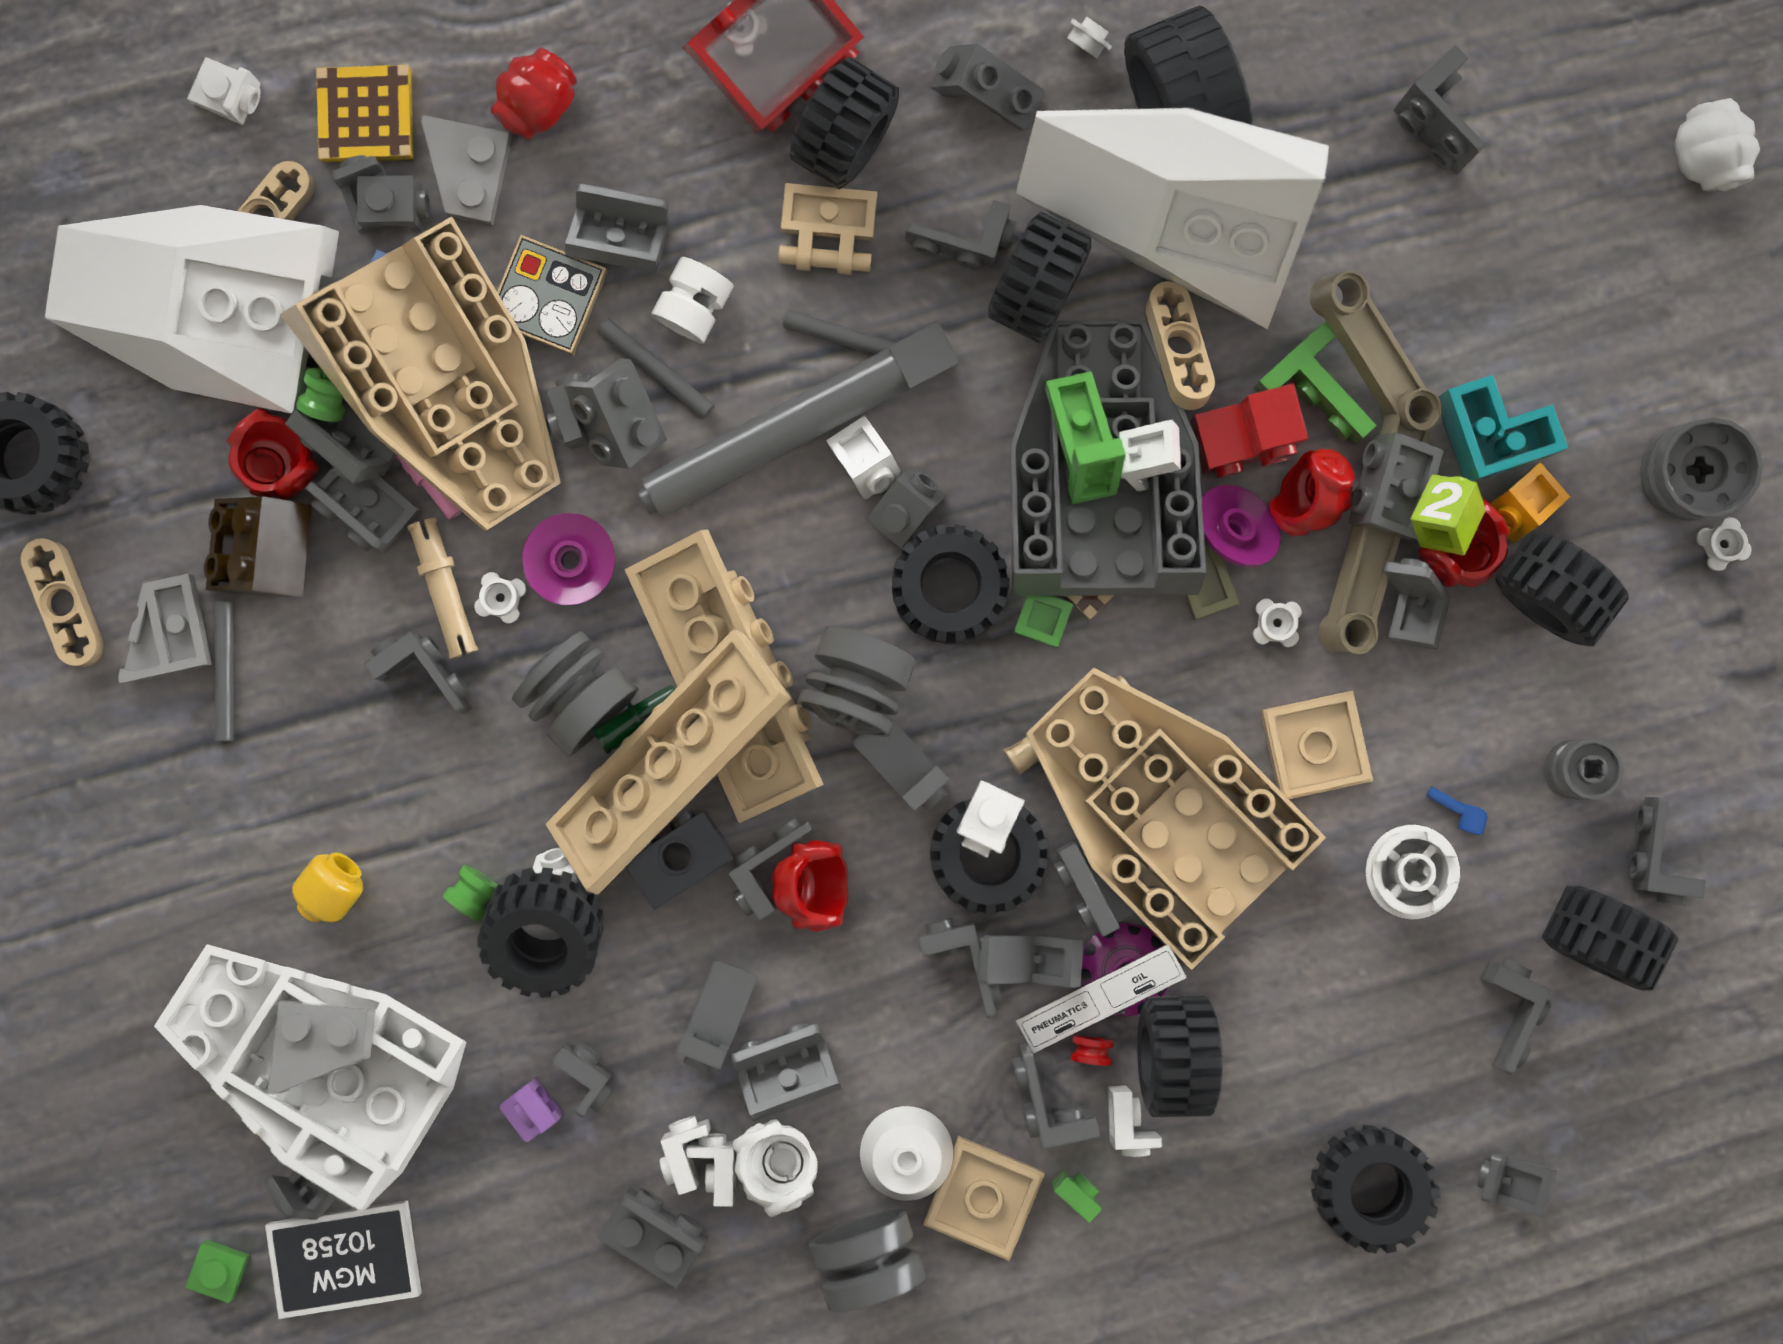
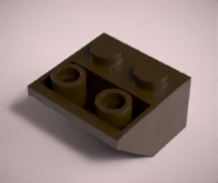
M262 496L215 499L214 508L211 510L208 520L211 540L209 554L204 562L205 590L273 597H303L312 505Z

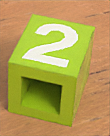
M1431 475L1411 517L1420 547L1465 556L1486 511L1477 482L1460 476Z

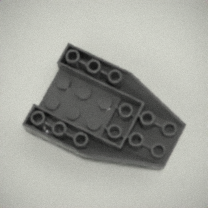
M1056 321L1045 343L1010 448L1012 596L1199 595L1206 574L1199 445L1184 409L1177 406L1169 395L1154 340L1146 321ZM1092 371L1112 439L1119 438V432L1172 419L1179 427L1181 470L1147 477L1148 489L1139 492L1125 478H1120L1117 495L1072 505L1067 491L1070 472L1046 395L1045 386L1046 381Z

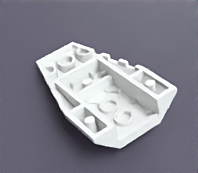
M208 944L154 1025L194 1070L202 1074L222 1100L227 1101L242 1117L241 1120L249 1129L271 1148L270 1151L281 1163L362 1212L403 1173L454 1088L466 1041L386 994L312 975L290 967L269 963L265 960ZM288 1000L376 1010L369 1059L340 1068L329 1075L290 1088L291 1090L284 1093H268L279 1001Z

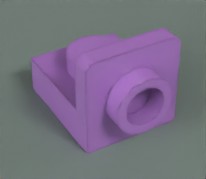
M537 1077L500 1104V1110L525 1142H529L539 1133L542 1134L564 1115V1112Z

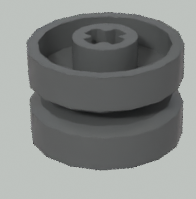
M894 1209L866 1215L833 1227L808 1242L809 1252L815 1269L829 1273L832 1272L821 1284L828 1311L845 1312L869 1307L906 1293L920 1285L927 1278L919 1251L903 1248L913 1238V1231L906 1210Z

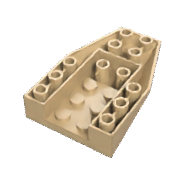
M453 217L437 224L402 246L338 282L332 283L280 314L368 430L484 531L492 528L561 483L526 340Z
M1092 668L1026 733L1090 867L1165 946L1169 944L1176 958L1190 970L1198 965L1225 938L1222 932L1286 869L1293 871L1326 838L1226 735L1096 668Z

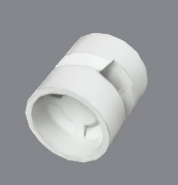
M681 257L669 278L673 287L672 290L662 292L651 312V316L672 331L692 341L704 344L716 322L712 315L713 310L723 308L734 285L727 278L702 263L687 257Z

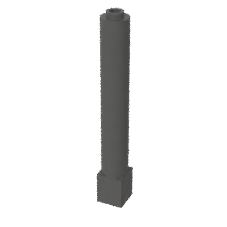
M938 321L642 476L641 479L644 486L637 489L638 494L649 514L658 511L661 517L664 518L956 366L960 362Z

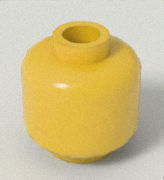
M336 852L330 855L321 854L313 857L292 886L298 912L307 920L315 923L320 921L333 923L343 919L364 890L359 866L349 857Z

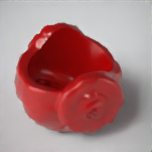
M542 47L538 48L533 55L514 57L509 63L508 71L502 72L496 79L497 100L491 107V113L511 134L521 136L525 140L530 141L536 133L546 132L553 127L571 105L575 96L573 87L577 83L575 74L561 57Z
M261 408L254 410L238 422L234 432L230 433V436L227 438V443L231 447L228 454V464L233 476L252 495L268 498L277 496L280 500H289L297 496L316 477L319 465L312 458L311 449L304 446L298 438L299 435L285 424L288 419L272 415L268 410Z
M1331 449L1309 450L1305 452L1286 474L1282 481L1280 493L1268 503L1270 514L1274 518L1276 525L1293 537L1306 536L1311 531L1323 530L1335 525L1341 519L1342 513L1352 507V485L1355 481V473L1350 462L1340 453Z
M1483 498L1482 501L1486 511L1465 556L1424 547L1418 549L1419 560L1429 565V569L1434 572L1443 586L1455 587L1459 583L1472 588L1481 585L1489 580L1503 566L1508 553L1506 538L1510 535V529L1508 524L1505 523L1504 517Z
M810 840L808 843L794 842L791 847V855L777 863L772 874L774 886L772 898L777 909L792 918V927L794 929L807 928L810 931L820 932L826 929L829 930L832 927L839 928L843 924V912L848 902V869L843 859L842 846L839 843Z

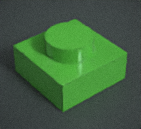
M1026 596L1013 633L1058 648L1073 603L1053 596Z
M1063 1169L1051 1182L1054 1191L1089 1223L1102 1210L1098 1200L1095 1198L1099 1190L1080 1172L1072 1177Z
M206 1239L200 1245L185 1288L226 1303L232 1302L237 1294L250 1254Z

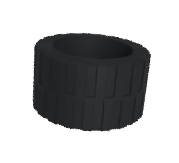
M1193 7L1128 34L1124 42L1125 64L1138 109L1189 108L1252 125L1251 103L1240 64L1219 21L1205 7Z

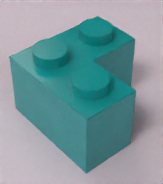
M1493 375L1448 389L1438 396L1442 405L1441 416L1462 477L1470 481L1477 482L1552 457L1568 449L1553 404L1508 419Z

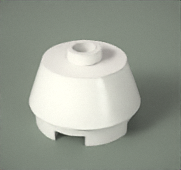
M1404 825L1385 833L1372 847L1366 863V880L1373 898L1387 912L1405 919H1422L1441 911L1451 901L1459 884V861L1452 845L1437 831L1421 825Z
M912 1106L892 1108L876 1117L866 1129L860 1145L861 1166L868 1181L880 1193L897 1200H917L936 1191L946 1180L953 1163L952 1140L944 1124L932 1113Z

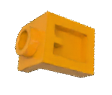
M1539 462L1503 494L1491 501L1490 505L1504 517L1505 523L1508 524L1510 529L1508 539L1511 542H1516L1540 526L1570 496L1544 465Z

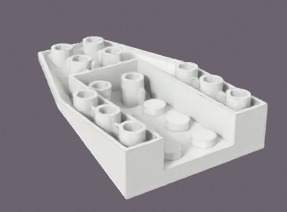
M1189 108L1037 111L1016 194L1073 228L1091 236L1092 239L1136 265L1168 281L1175 282L1185 289L1268 329L1323 184L1329 146Z
M203 205L58 226L45 318L171 389L292 413L294 409H297L296 405L299 396L306 391L307 385L304 382L306 370L310 369L306 367L309 352L280 314L318 292L321 276L332 278L339 231L320 225Z

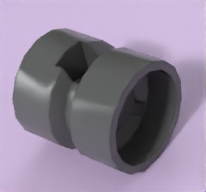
M1594 738L1563 741L1552 748L1546 757L1544 772L1547 783L1560 796L1575 800H1596L1606 798L1617 790L1623 779L1624 765L1617 749L1608 742Z

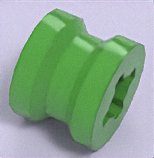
M321 368L307 369L304 376V382L307 387L305 393L301 394L298 398L296 405L298 410L318 420L328 422L341 421L345 413V408L342 404L344 397Z
M464 864L459 871L460 879L455 886L448 887L442 896L457 910L480 922L484 918L485 907L498 884L477 869Z

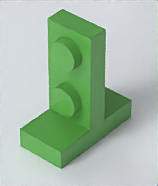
M1325 321L1252 389L1258 393L1278 388L1293 378L1297 383L1295 390L1298 395L1311 407L1317 405L1329 417L1326 423L1338 438L1343 441L1349 439L1354 445L1377 425L1314 358L1336 337L1327 321Z
M1092 371L1046 381V395L1070 472L1067 491L1071 504L1117 495L1126 453L1121 438L1112 439Z

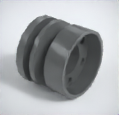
M1711 417L1671 427L1655 437L1643 454L1639 474L1643 492L1654 508L1671 518L1690 521L1731 514L1747 504L1760 486L1763 463L1759 446L1747 430L1733 421ZM1692 465L1694 468H1699L1700 476L1687 475L1686 467Z
M826 626L814 657L821 664L831 669L830 674L809 672L805 681L823 693L802 690L797 703L804 709L819 716L820 720L837 728L856 734L888 737L894 724L875 712L896 715L900 706L882 693L884 689L905 691L917 660L902 649L872 636L846 628Z
M582 631L573 635L564 643L556 645L543 655L528 671L526 678L512 697V700L519 708H524L540 698L528 715L532 721L536 722L552 712L557 715L546 735L568 757L577 753L596 736L592 728L618 715L639 690L616 666L599 677L594 673L605 655L601 649L596 648L580 659L592 641Z

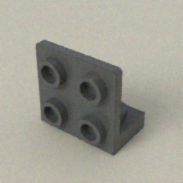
M1456 45L1412 85L1393 109L1398 114L1397 119L1401 127L1411 136H1419L1430 148L1429 153L1434 162L1445 170L1450 169L1455 175L1464 169L1485 147V143L1443 100L1451 92L1450 90L1462 79L1457 71L1468 59Z
M1027 1042L1018 1044L1020 1056L1012 1057V1062L1020 1091L1028 1090L1030 1102L1022 1103V1109L1030 1138L1038 1137L1043 1149L1100 1137L1096 1117L1088 1105L1080 1107L1079 1101L1055 1104L1051 1106L1052 1113H1045L1032 1050Z

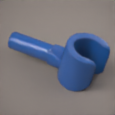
M1431 786L1426 794L1427 797L1452 812L1461 814L1457 829L1475 835L1483 834L1488 819L1487 813L1483 809L1456 801Z

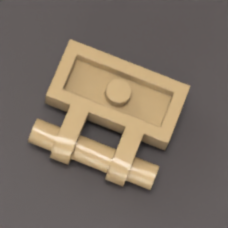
M785 183L781 232L799 234L798 247L780 245L778 263L796 265V270L810 271L811 267L838 269L837 274L851 275L852 270L870 272L872 254L854 252L855 240L873 241L877 192ZM814 236L840 238L839 251L813 248Z

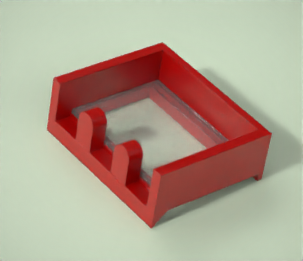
M734 0L687 42L682 49L696 61L751 125L755 133L762 131L765 127L772 133L792 115L787 109L790 104L799 96L805 102L813 96L823 81L821 76L846 58L851 57L854 59L860 53L855 48V45L864 36L834 0Z

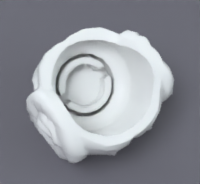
M1728 98L1699 104L1687 113L1686 122L1678 129L1675 140V152L1680 170L1687 179L1700 183L1704 191H1727L1745 185L1754 179L1753 165L1760 152L1758 140L1754 137L1756 132L1753 120L1740 111L1736 101Z
M772 1119L763 1124L758 1123L750 1127L743 1135L733 1141V1148L736 1152L734 1172L738 1180L743 1183V1190L746 1193L747 1199L763 1206L768 1216L774 1217L782 1212L792 1211L800 1207L804 1200L814 1194L812 1184L816 1179L818 1161L809 1141L796 1128L781 1126L777 1119Z

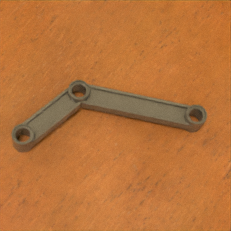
M1344 271L1318 279L1310 290L1312 309L1319 316L1326 319L1382 409L1383 424L1380 434L1396 432L1428 444L1431 430L1441 417V401L1436 393L1425 387L1369 296V286L1366 279L1355 271ZM1337 286L1343 294L1342 303L1336 297ZM1410 403L1414 407L1413 419L1410 417L1409 414ZM1353 526L1329 613L1322 619L1319 625L1318 635L1325 649L1336 653L1364 654L1374 647L1378 639L1376 622L1389 580L1383 570L1385 562L1394 563L1401 537L1370 526ZM1349 623L1351 627V637L1347 642L1345 638V628Z

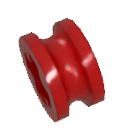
M1083 1035L1073 1036L1072 1042L1076 1044L1077 1048L1074 1053L1070 1054V1060L1092 1065H1112V1058L1108 1056V1051L1110 1048H1114L1113 1040Z

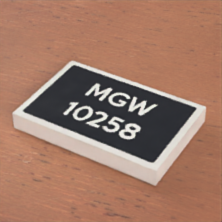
M408 1200L368 1206L363 1212L355 1208L323 1213L317 1220L292 1218L269 1222L265 1225L279 1319L419 1297L422 1293Z

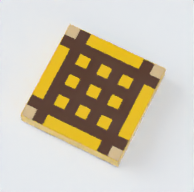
M409 65L316 68L318 155L322 163L343 162L348 158L358 155L375 156L378 161L414 160L412 76Z

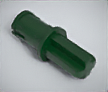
M668 685L635 705L629 702L627 703L628 709L599 726L593 727L592 730L604 751L608 754L611 750L620 746L623 740L632 735L652 714L654 708L664 702L675 688L672 685Z

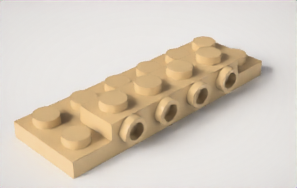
M700 530L626 568L625 572L677 687L683 682L689 672L694 670L733 629H736L746 635L791 697L717 773L738 822L746 821L824 785L805 742L811 740L807 731L812 728L811 717L806 709L799 704L795 705L788 689L793 684L792 675L782 661L776 662L769 647L774 640L772 631L765 620L761 618L756 619L750 602L754 600V592L750 583L743 576L737 577L735 570L727 572L709 530Z
M733 629L694 670L685 676L683 682L665 701L654 708L652 714L638 729L623 740L621 746L611 757L590 775V778L546 823L547 828L586 891L599 894L791 698L744 633Z

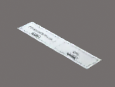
M1168 944L1016 1020L1032 1052L1035 1053L1187 977Z

